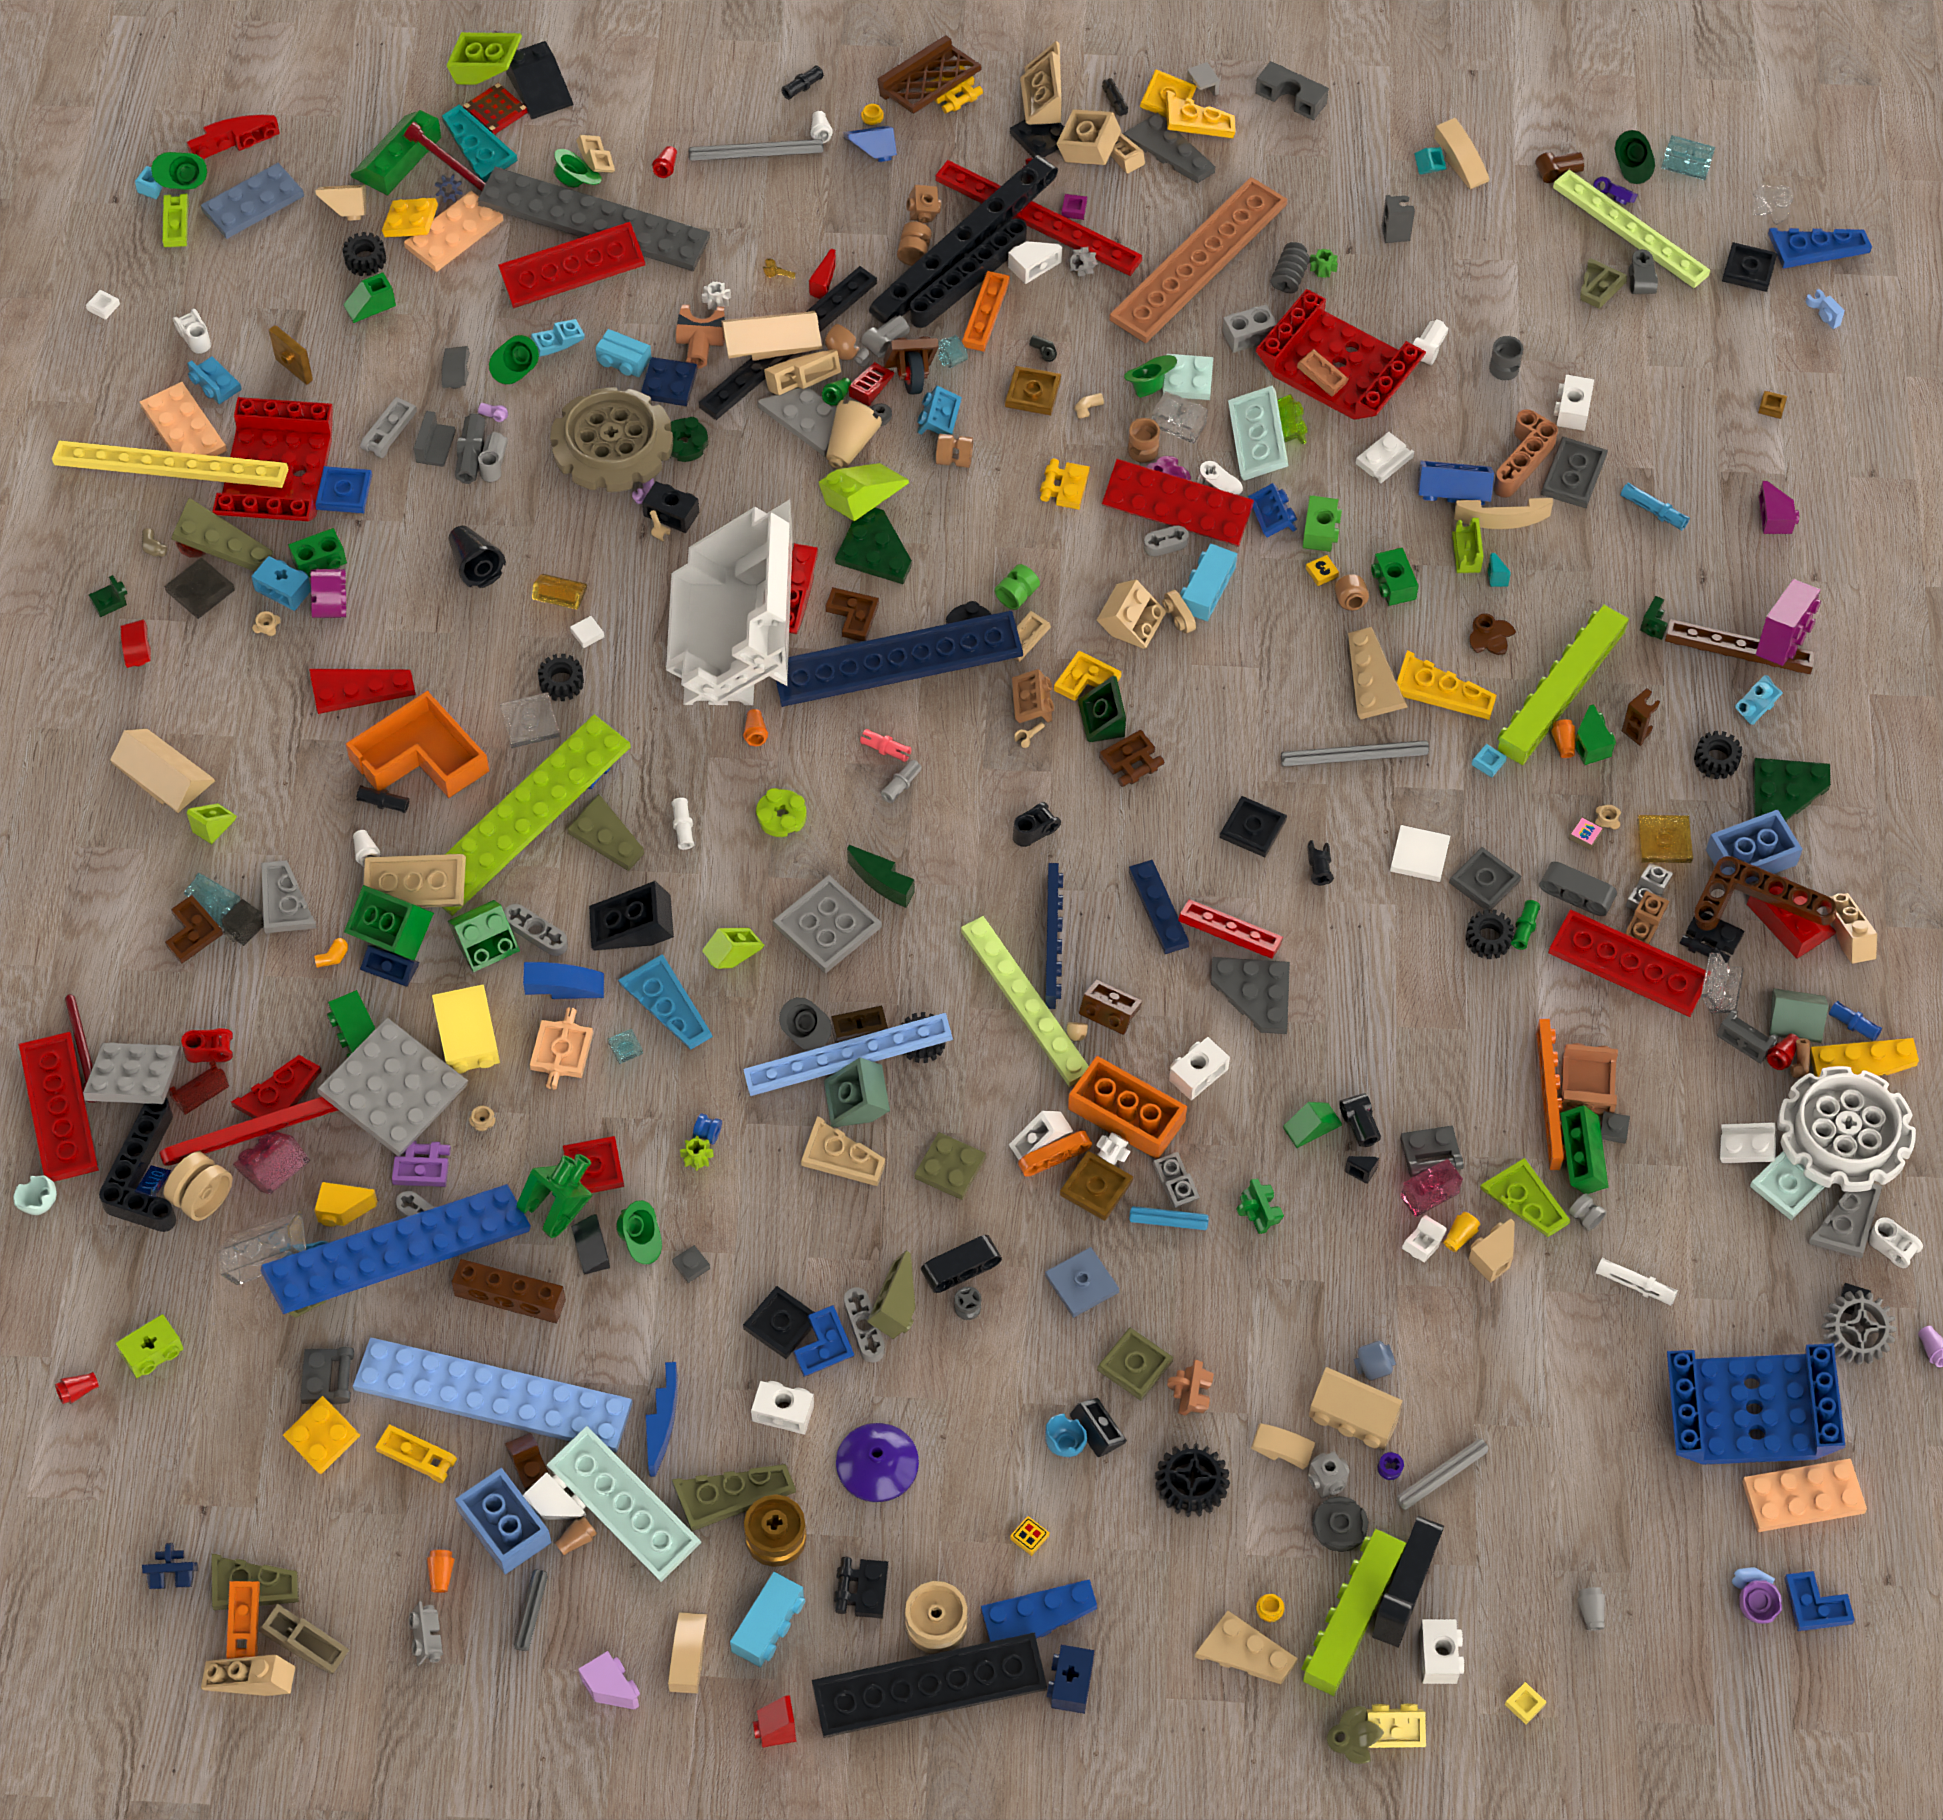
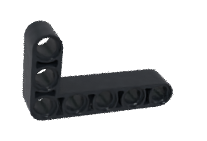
M167 1097L163 1104L144 1103L99 1192V1198L107 1214L160 1232L169 1231L176 1225L177 1220L171 1203L164 1198L139 1191L137 1188L173 1118V1112ZM159 1108H164L163 1110H161V1111H159V1112H154L155 1110H157V1109H159ZM152 1130L149 1134H143L145 1131ZM141 1152L138 1156H132L134 1153ZM124 1175H129V1177L125 1179H120ZM118 1197L117 1200L109 1202L111 1198ZM137 1205H143V1206H142L141 1208H139V1209H136V1210L133 1209V1208H134L135 1206H137ZM161 1213H167L164 1217H158Z
M1417 1516L1389 1592L1385 1593L1381 1603L1372 1638L1399 1648L1444 1525Z

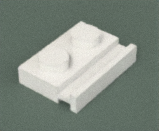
M1388 432L1356 458V464L1372 477L1375 476L1379 479V483H1382L1411 460L1414 456V451L1407 449L1402 441Z
M1775 1123L1721 1125L1720 1160L1722 1163L1775 1162Z

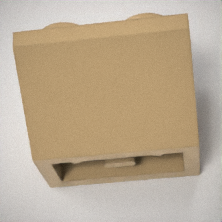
M1136 579L1119 583L1115 586L1097 621L1112 637L1144 649L1147 648L1166 611Z

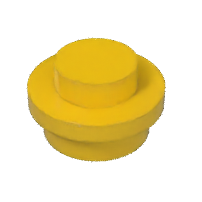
M868 104L861 112L862 121L868 125H877L883 121V110L877 104Z
M1265 1594L1257 1601V1614L1264 1621L1275 1622L1284 1614V1602L1275 1594Z

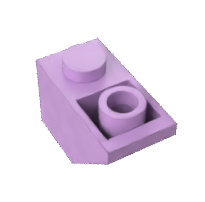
M607 1651L578 1669L581 1681L595 1702L629 1709L639 1707L637 1696L640 1695V1692L632 1680L627 1682L623 1675L625 1669L618 1657L613 1659Z

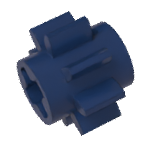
M443 174L441 176L443 182L435 183V186L440 188L436 196L442 195L444 203L447 199L451 198L455 203L457 200L455 195L463 194V191L458 189L462 181L457 182L454 179V174L451 175V178H446ZM448 184H452L453 190L450 193H447L445 188Z

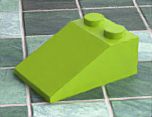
M461 32L446 65L455 83L460 85H477L508 70L522 35L521 33Z
M880 463L836 469L819 481L826 505L853 521H856L909 484L907 478Z

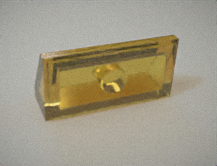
M541 574L533 583L532 598L542 602L578 609L585 595L587 584Z

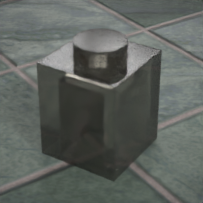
M241 899L221 919L224 935L232 942L237 941L243 946L264 927L262 913L244 899Z

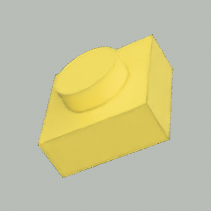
M1526 1682L1505 1703V1706L1525 1724L1546 1705V1701Z

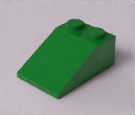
M363 885L344 933L415 961L434 913Z

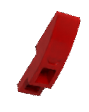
M275 115L239 116L203 127L204 135L186 143L189 153L206 159L233 146H236L238 151H241L280 134Z
M796 543L793 546L789 633L798 634L806 611L814 580V569L819 552L818 547Z

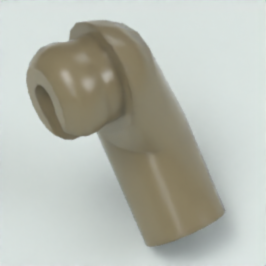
M146 528L142 531V548L144 552L154 557H164L167 553V546L154 539V530Z

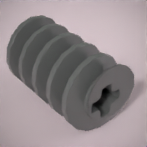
M1290 242L1284 246L1270 280L1271 285L1277 290L1291 294L1298 291L1304 277V272L1310 262L1307 249L1303 244Z

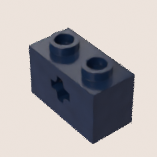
M1061 1645L1060 1653H1054L1051 1671H1056L1055 1681L1049 1680L1047 1698H1052L1051 1708L1085 1714L1095 1650ZM1068 1675L1074 1676L1072 1682H1067Z

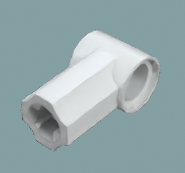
M1440 320L1430 321L1421 337H1417L1413 345L1426 351V355L1421 361L1429 365L1434 363L1439 347L1448 333V327Z

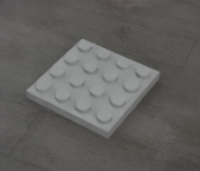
M386 1018L318 1088L317 1093L400 1157L467 1086L468 1080L389 1018Z

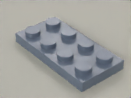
M276 163L201 204V209L223 236L228 239L304 197V193L279 163Z

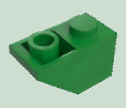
M382 272L362 280L343 305L352 322L355 323L396 306L393 288Z
M1594 704L1589 705L1575 739V749L1584 766L1612 757L1613 749L1616 745L1613 733L1609 732L1605 726L1603 714L1601 712L1598 713Z

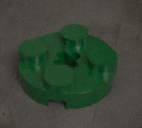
M695 417L676 419L671 422V432L673 433L671 456L678 458L680 462H690L700 458L703 455V450L708 447L709 441L706 428ZM683 437H687V438H688V442H687V443H684L683 440H680V441H678V440L681 439V438H683Z

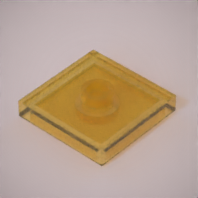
M1638 815L1641 863H1692L1693 852L1689 816Z

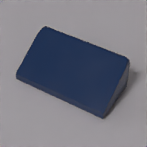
M368 945L360 970L407 987L420 962L376 946Z

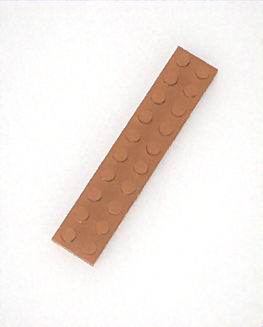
M1250 177L1110 313L1109 320L1139 340L1147 343L1287 205V198Z

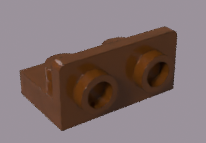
M1096 979L1084 993L1079 1014L1124 1035L1128 1030L1130 1020L1140 1010L1142 1000Z

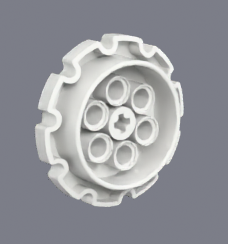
M1835 1066L1823 1068L1819 1077L1809 1073L1791 1087L1788 1094L1790 1099H1784L1781 1105L1777 1128L1785 1132L1780 1143L1786 1156L1793 1165L1802 1164L1805 1167L1803 1174L1807 1178L1827 1188H1830L1831 1184L1837 1183L1841 1186L1842 1191L1861 1192L1871 1190L1874 1181L1885 1185L1903 1170L1905 1165L1903 1159L1910 1158L1915 1144L1916 1129L1908 1125L1913 1116L1902 1095L1900 1093H1890L1887 1090L1889 1083L1879 1076L1865 1070L1861 1074L1856 1075L1852 1073L1850 1067ZM1846 1104L1852 1105L1854 1108H1850ZM1821 1110L1827 1111L1829 1114H1825ZM1818 1133H1822V1134H1824L1826 1137H1822V1136L1818 1135ZM1863 1143H1867L1871 1145V1147H1867ZM1838 1149L1844 1150L1847 1153H1842Z

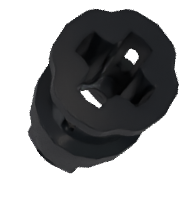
M1310 840L1307 851L1309 864L1312 866L1313 872L1311 881L1314 885L1319 886L1330 884L1334 877L1329 865L1331 863L1329 843L1324 844L1322 851L1317 850L1314 847V841Z

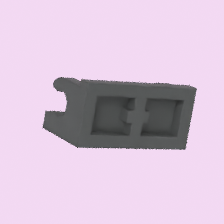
M1386 195L1381 225L1385 243L1411 240L1415 209L1411 205L1401 206L1399 204L1401 202H1409L1408 196L1391 197Z
M1733 1009L1722 1021L1717 1036L1761 1064L1768 1056L1769 1049L1776 1045L1778 1036L1773 1034L1770 1038L1739 1019L1738 1015H1736L1738 1011Z

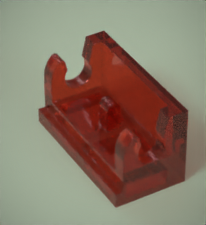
M214 1060L209 1063L210 1069L177 1090L174 1086L169 1088L170 1097L184 1115L229 1087L225 1072L221 1068H217Z

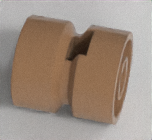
M914 221L908 222L903 226L897 257L904 264L912 266L928 252L932 231L927 225Z
M1139 418L1130 425L1128 453L1137 462H1151L1158 455L1160 427L1154 420Z
M939 434L936 464L950 466L953 462L957 467L970 468L973 437L959 436L955 439L953 435ZM955 448L960 449L958 454H954Z

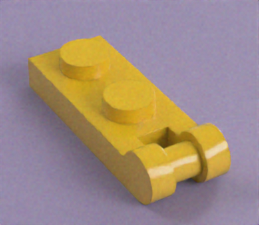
M390 1424L375 1446L377 1452L428 1475L439 1483H444L448 1476L446 1472L457 1461V1457L452 1453ZM434 1458L440 1460L437 1467L431 1465Z

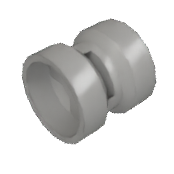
M1587 1193L1579 1197L1569 1209V1213L1574 1218H1579L1582 1221V1225L1588 1231L1594 1229L1607 1213L1601 1206H1596L1593 1203V1198Z

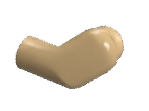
M1102 393L1081 398L1074 407L1079 419L1089 416L1088 408L1104 405Z

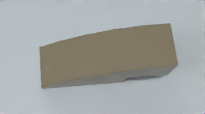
M279 1604L276 1605L259 1630L260 1633L283 1648L331 1674L335 1672L349 1651L348 1648L304 1618L299 1619Z

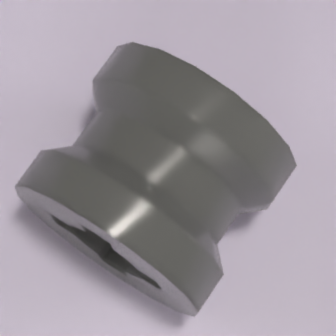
M967 1286L956 1292L954 1308L957 1316L964 1320L976 1318L981 1312L982 1299L979 1291L974 1287Z

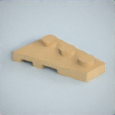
M817 1116L801 1160V1166L878 1186L885 1166V1158L860 1142L856 1143L845 1136L844 1132L837 1128L835 1130L827 1125L825 1120Z
M1230 1611L1225 1613L1195 1653V1658L1218 1662L1220 1666L1227 1668L1234 1667L1248 1672L1249 1675L1282 1684L1298 1661V1658Z

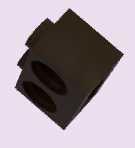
M882 1005L831 1016L832 1034L835 1043L888 1029Z

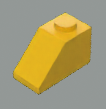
M322 1182L314 1211L317 1221L325 1226H345L376 1207L378 1201L374 1189Z

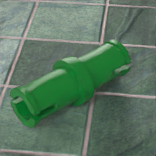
M1525 901L1521 917L1515 923L1516 931L1511 945L1516 949H1526L1530 935L1536 929L1535 921L1541 907L1537 901Z

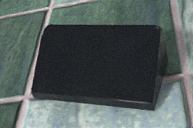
M597 1214L591 1215L571 1226L584 1275L610 1268Z
M1098 1398L1078 1403L1070 1413L1071 1419H1078L1086 1430L1087 1443L1097 1457L1104 1456L1127 1442Z

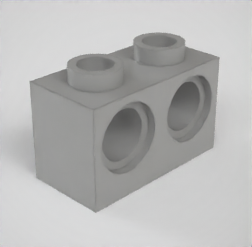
M1266 304L1224 317L1222 333L1234 353L1260 345L1277 322Z

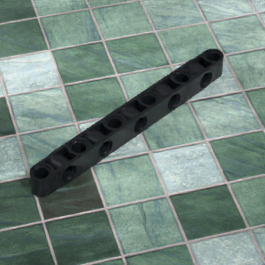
M1040 155L1034 157L878 296L871 304L869 313L885 324L893 317L903 316L910 311V303L917 295L1035 199L1056 178L1058 168Z

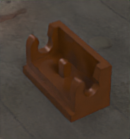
M1648 688L1628 704L1621 730L1639 746L1651 734L1653 726H1648L1651 714L1658 709L1660 704L1659 700L1655 701L1653 705L1646 704L1652 694V691Z

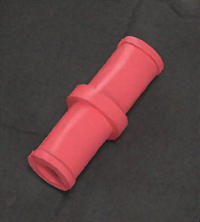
M865 729L862 733L870 737L871 740L861 736V744L879 750V753L882 755L888 754L903 762L909 759L908 756L900 752L903 751L911 754V747L893 741V738L888 735L884 737L869 729Z

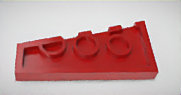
M309 669L318 714L416 695L410 669Z

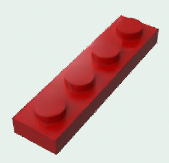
M1190 899L1182 909L1178 919L1179 922L1271 959L1274 958L1283 940V936Z

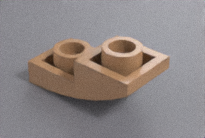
M1646 891L1625 934L1650 944L1670 901Z

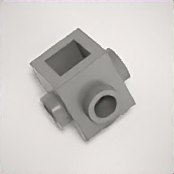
M1335 1451L1327 1455L1326 1453L1319 1454L1311 1461L1307 1477L1312 1488L1317 1490L1322 1499L1331 1494H1337L1346 1487L1350 1472L1349 1467L1343 1458L1339 1459Z

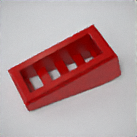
M832 248L809 279V293L818 299H821L828 293L835 271L836 250Z
M874 362L849 386V397L870 406L894 376V371ZM875 371H877V372L883 374L884 376H881V375L875 373Z

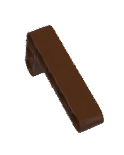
M1731 856L1719 859L1694 911L1696 924L1699 928L1706 931L1714 929L1719 923L1735 889L1820 925H1829L1836 918V904L1829 896ZM1725 867L1735 869V872L1731 875H1725L1721 871ZM1753 876L1758 878L1759 881L1755 885H1749L1745 882L1746 879ZM1775 886L1783 889L1779 895H1773L1769 890ZM1715 889H1721L1724 891V894L1716 898L1711 895V892ZM1799 896L1807 899L1803 905H1797L1793 900ZM1826 906L1831 909V912L1827 915H1821L1817 910L1820 907ZM1708 911L1713 914V917L1709 920L1700 918L1703 912Z

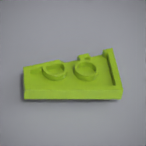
M1525 1158L1480 1185L1482 1191L1546 1237L1553 1235L1570 1224V1219Z

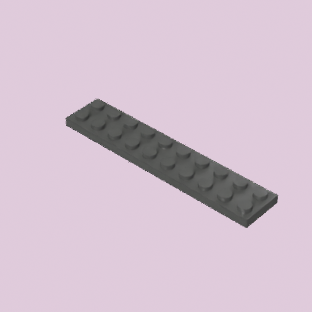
M499 167L494 168L478 198V206L490 208L497 212L579 237L631 222L644 257L690 271L695 270L710 239L709 231Z

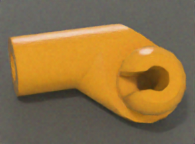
M337 938L333 941L327 953L314 955L316 967L320 968L339 964L348 951L346 940Z

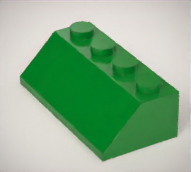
M422 110L404 116L350 174L351 177L388 196L429 152L419 142H410L403 136L405 131L413 122H416L422 127L423 135L436 144L441 139L439 119Z

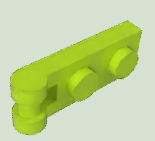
M187 193L172 197L171 194L164 195V247L187 246L189 207Z

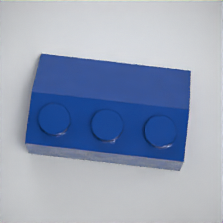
M1420 460L1418 494L1423 496L1424 500L1437 501V497L1447 498V502L1452 503L1465 499L1481 500V505H1485V501L1491 502L1494 471L1489 466Z

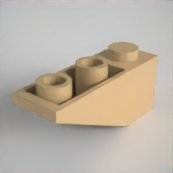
M1848 893L1830 896L1836 904V918L1832 925L1837 931L1836 935L1841 949L1849 961L1853 964L1876 959L1877 932ZM1826 907L1827 912L1829 914L1831 912V909L1829 907Z
M276 1654L206 1661L201 1689L262 1696L290 1694L295 1666Z

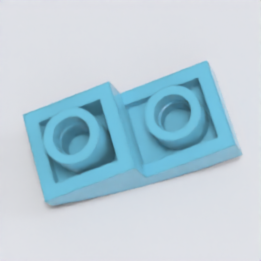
M576 319L554 323L553 330L531 334V339L538 347L539 357L571 347L585 337Z

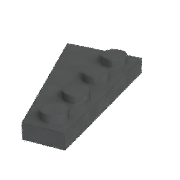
M1158 112L1123 133L1129 140L1138 145L1144 153L1147 151L1157 156L1156 160L1163 164L1169 163L1174 166L1175 171L1196 183L1215 173V166L1178 131L1167 130V121Z

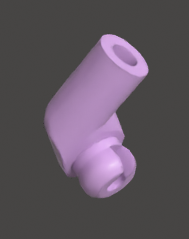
M481 403L478 414L493 418L497 422H502L508 417V410L503 405L492 406Z

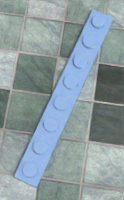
M942 1013L743 1070L750 1096L836 1073L858 1058L875 1062L951 1041L953 1037L947 1015Z

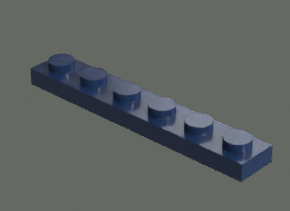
M1048 863L1045 999L1048 1009H1056V999H1061L1062 984H1056L1057 977H1062V961H1057V954H1062V939H1057V932H1062L1063 917H1058V910H1063V895H1058V888H1063V873H1058L1059 863Z

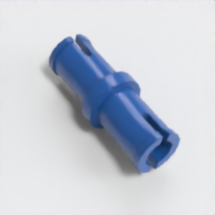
M1839 1001L1835 1002L1828 1015L1846 1024L1849 1030H1856L1871 1041H1875L1882 1031V1027L1864 1018L1861 1012H1854Z

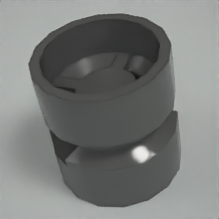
M1502 336L1494 342L1489 369L1495 378L1511 380L1518 375L1524 351L1520 340L1512 336Z

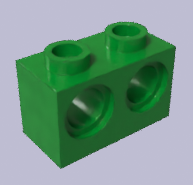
M334 528L288 544L291 559L296 570L305 572L308 577H311V569H336L341 565L347 564L344 548Z

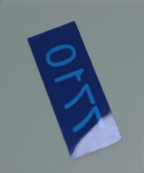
M151 1165L135 1192L156 1197L172 1170Z

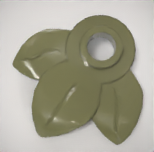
M1364 1706L1353 1707L1343 1713L1340 1723L1332 1727L1327 1735L1329 1747L1336 1753H1344L1347 1759L1355 1764H1364L1371 1761L1368 1747L1376 1743L1384 1734V1731L1378 1725L1366 1721L1367 1708ZM1339 1734H1345L1343 1742L1336 1741Z

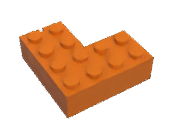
M428 690L346 743L349 760L362 775H365L368 782L379 791L420 766L443 793L450 798L490 772L487 755Z

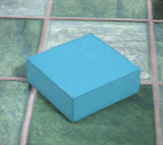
M1486 744L1472 760L1471 765L1492 778L1506 762L1507 756Z

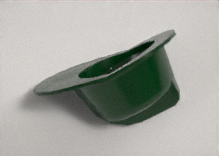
M1629 130L1623 132L1617 138L1614 148L1621 172L1630 183H1645L1651 178L1655 170V158L1651 145L1646 136L1640 131Z

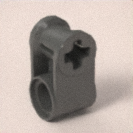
M1637 250L1632 256V264L1629 266L1628 271L1631 293L1656 294L1658 278L1655 273L1653 256L1647 250Z

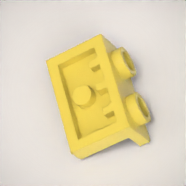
M1373 1704L1372 1709H1367V1721L1375 1723L1384 1731L1382 1737L1368 1748L1426 1747L1425 1711L1418 1709L1417 1704H1401V1709H1389L1388 1704Z

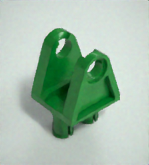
M576 1154L574 1160L568 1156H562L558 1165L533 1168L516 1207L524 1214L528 1211L532 1213L552 1191L555 1200L542 1230L550 1238L559 1236L593 1195L580 1182L583 1174L591 1165V1161L581 1154Z

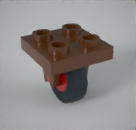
M928 336L907 340V338L902 337L891 341L883 359L884 368H897L899 380H904L908 394L922 393L924 379L928 378L929 366L939 348L938 338L930 339Z

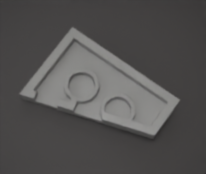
M287 860L261 863L265 933L317 928Z

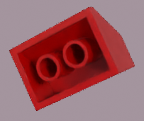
M1778 886L1772 887L1769 890L1773 895H1779L1783 891ZM1749 896L1747 906L1796 959L1837 932L1830 924H1817ZM1802 896L1796 897L1793 900L1797 905H1803L1807 901Z

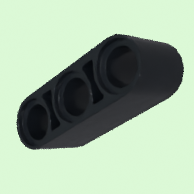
M982 1235L930 1259L922 1265L921 1271L932 1291L940 1293L994 1268L1002 1261V1257L990 1236Z

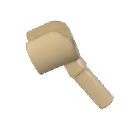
M653 510L650 512L654 523L651 534L657 539L664 541L663 536L664 534L669 535L670 529L660 523L656 511Z
M1040 722L1029 731L1018 730L1014 735L1015 742L1021 738H1026L1021 742V747H1029L1030 738L1045 727L1044 724Z

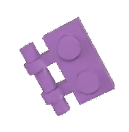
M414 1141L402 1153L406 1154L405 1157L395 1156L393 1185L446 1187L449 1162L448 1158L439 1157L440 1155L450 1156L451 1145H440V1142L417 1144ZM416 1154L429 1155V1158L416 1157Z

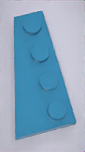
M663 954L618 980L619 984L690 1050L713 1037Z

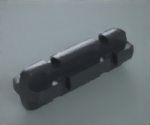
M1112 78L1103 80L1102 88L1107 93L1106 95L1113 108H1115L1116 114L1118 116L1126 115L1128 113V106L1118 87L1115 86L1114 80Z

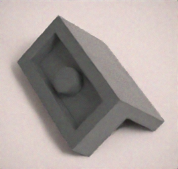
M426 411L414 445L416 463L444 467L456 429L453 426L437 424L435 412Z

